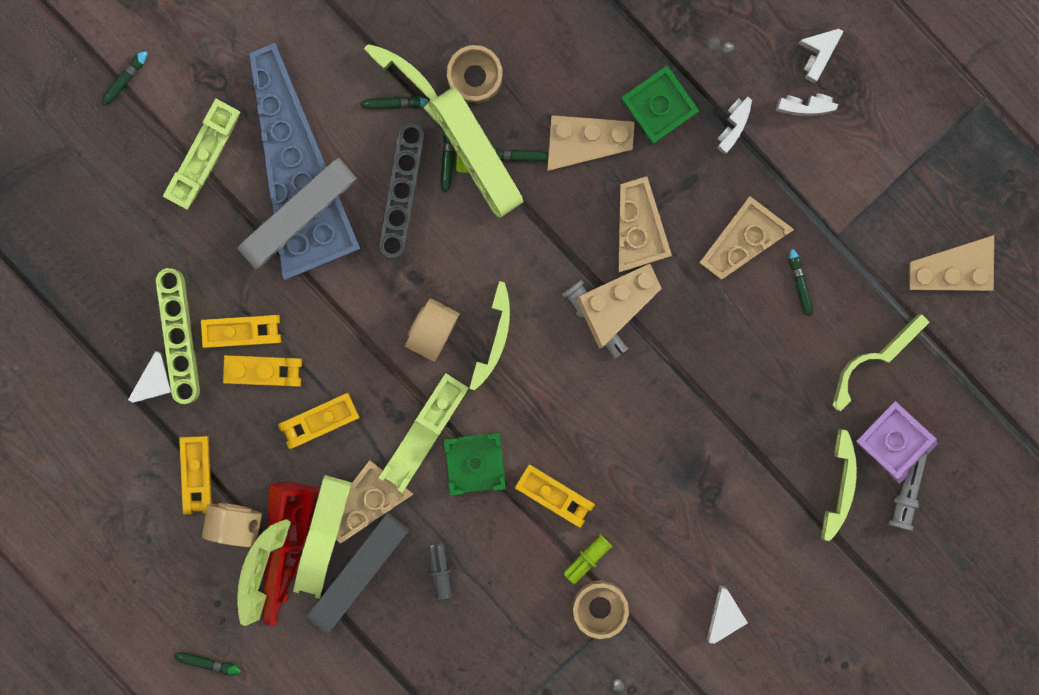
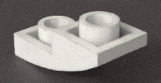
M817 93L816 97H809L806 105H802V99L787 95L786 99L781 98L778 101L775 111L799 116H816L834 112L837 110L838 104L832 102V97Z
M749 97L744 101L738 98L728 110L731 116L727 120L735 128L732 130L728 126L717 138L721 142L717 148L724 155L735 144L746 124L752 103Z

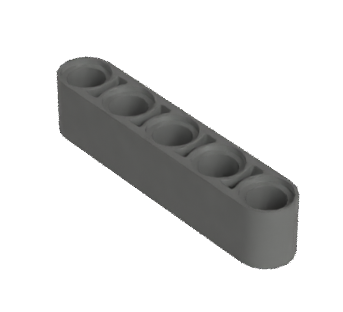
M415 123L403 125L399 131L380 238L381 252L391 259L401 257L405 252L425 140L422 128ZM415 129L419 132L420 137L416 143L409 144L404 140L407 130ZM409 156L414 159L415 165L412 170L403 171L400 169L399 163L403 157ZM399 184H406L410 188L409 195L404 199H399L395 196V188ZM395 211H401L405 215V221L401 226H393L390 222V216ZM391 238L398 239L400 242V249L395 254H390L385 249L386 242Z
M388 512L304 620L327 636L410 529Z

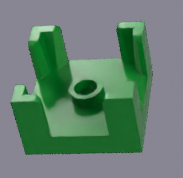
M668 66L662 68L620 99L625 109L631 112L645 132V137L651 145L660 141L665 135L699 112Z
M500 432L444 439L450 496L466 492L506 489Z

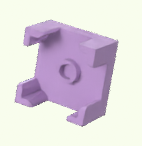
M896 401L857 440L858 446L884 467L889 475L899 484L908 476V470L926 452L929 454L938 445L937 439Z

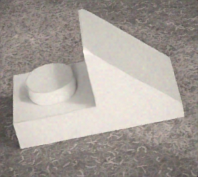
M836 29L799 41L798 44L817 53L816 57L810 56L804 67V70L807 71L806 80L812 83L817 82L844 31Z

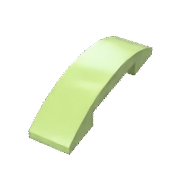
M367 45L364 48L365 52L385 71L394 64L430 100L423 108L439 124L429 106V103L438 96L422 74L398 55L377 46Z
M215 98L202 122L204 124L178 172H175L163 197L187 210L189 209L225 147L241 113L240 111Z
M499 281L492 305L493 309L502 311L490 358L488 364L476 363L469 388L472 390H476L490 375L501 356L507 339L510 306L505 282Z
M838 429L834 453L835 457L845 458L837 511H825L821 538L830 541L844 523L853 501L856 486L857 467L855 451L848 431Z
M287 519L268 527L254 542L245 559L239 579L237 596L239 620L243 626L260 620L267 595L258 590L270 552L284 545L291 523Z

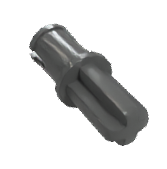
M442 543L431 544L428 546L431 566L429 576H432L435 600L453 597L449 581L451 570L447 568L444 545Z

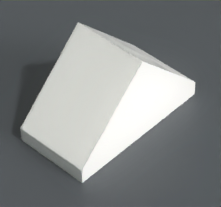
M155 351L128 399L133 403L171 393L168 365L164 353Z
M719 586L707 636L708 642L713 644L748 623L724 586Z

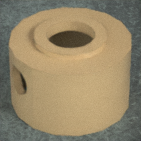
M470 45L461 48L452 56L448 63L447 79L450 88H456L467 103L480 104L489 101L497 94L502 84L503 72L500 61L491 50L483 46ZM479 66L485 71L486 80L481 86L472 87L465 82L464 74L469 67Z
M430 298L426 306L422 307L407 335L409 338L405 347L435 362L460 313Z
M207 504L201 538L228 545L252 547L259 536L262 513L254 511L249 507L234 504Z
M604 580L591 581L582 586L575 595L572 605L574 620L579 629L589 637L597 639L611 638L618 634L626 625L629 616L628 602L622 590L615 584ZM597 597L606 598L611 604L610 613L604 618H596L590 613V603Z

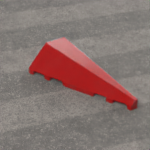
M294 482L269 485L267 528L286 519L291 521L283 547L270 552L265 568L264 594L267 595L263 607V623L268 626L277 625L278 620L276 616L282 602L286 603L289 595L286 592L292 578L296 579L321 487Z

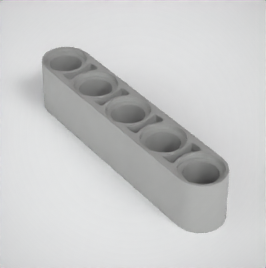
M337 158L243 241L237 250L255 270L258 269L352 186L358 178L340 158Z

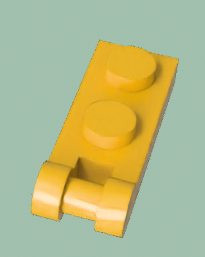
M280 315L201 320L203 348L281 343V334L278 335L277 324L280 323ZM266 324L267 335L259 336L258 325Z
M225 355L223 383L301 386L299 367H302V359ZM280 366L288 367V377H280Z
M346 393L278 424L281 432L284 431L288 440L286 444L290 450L360 417L349 393ZM301 423L305 434L298 436L294 426Z
M209 436L180 437L183 514L192 515L193 512L203 511V514H206L207 504H212ZM201 492L202 500L193 501L192 493Z
M530 464L515 486V489L580 528L585 522L583 519L588 510L592 511L595 506L590 500ZM572 501L579 504L574 513L567 510Z

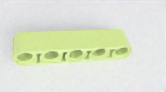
M452 87L432 100L429 106L494 214L501 218L523 203L519 190L459 91Z
M166 268L158 273L156 286L171 393L176 402L188 404L198 398L200 387L185 279L180 271ZM170 273H173L177 278V284L172 289H168L164 285V278ZM172 301H177L181 306L180 313L175 317L171 316L167 310L169 303ZM177 328L182 329L185 334V339L181 344L174 343L171 338L172 332ZM179 356L186 357L189 362L188 368L183 372L179 371L175 366V361ZM184 383L189 384L193 390L189 399H184L179 394V388Z

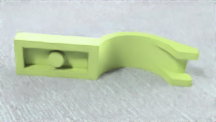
M917 314L879 353L858 355L849 361L840 374L832 406L836 410L841 411L851 401L848 393V379L852 370L859 363L869 359H879L889 363L929 321L922 314Z
M445 373L404 440L379 476V480L384 481V479H387L399 487L398 492L403 493L469 389L467 386Z
M327 475L324 476L301 556L293 592L299 593V591L314 594L317 599L321 598L326 572L352 482Z

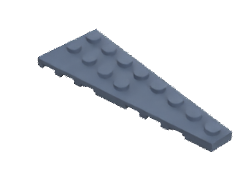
M276 43L251 52L249 55L262 132L273 213L275 214L327 166ZM340 197L279 250L284 280L361 249Z

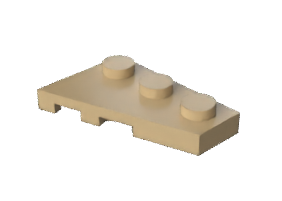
M552 115L547 172L633 150L635 122Z
M647 176L620 184L618 273L672 256Z
M749 196L699 264L722 280L794 229Z
M994 235L909 262V290L994 291Z
M651 264L645 265L576 298L599 349L604 347L662 289Z
M369 460L351 484L336 540L339 543L344 542L414 493L405 488L401 494L397 491L399 487L387 479H384V481L379 480L378 478L383 469Z

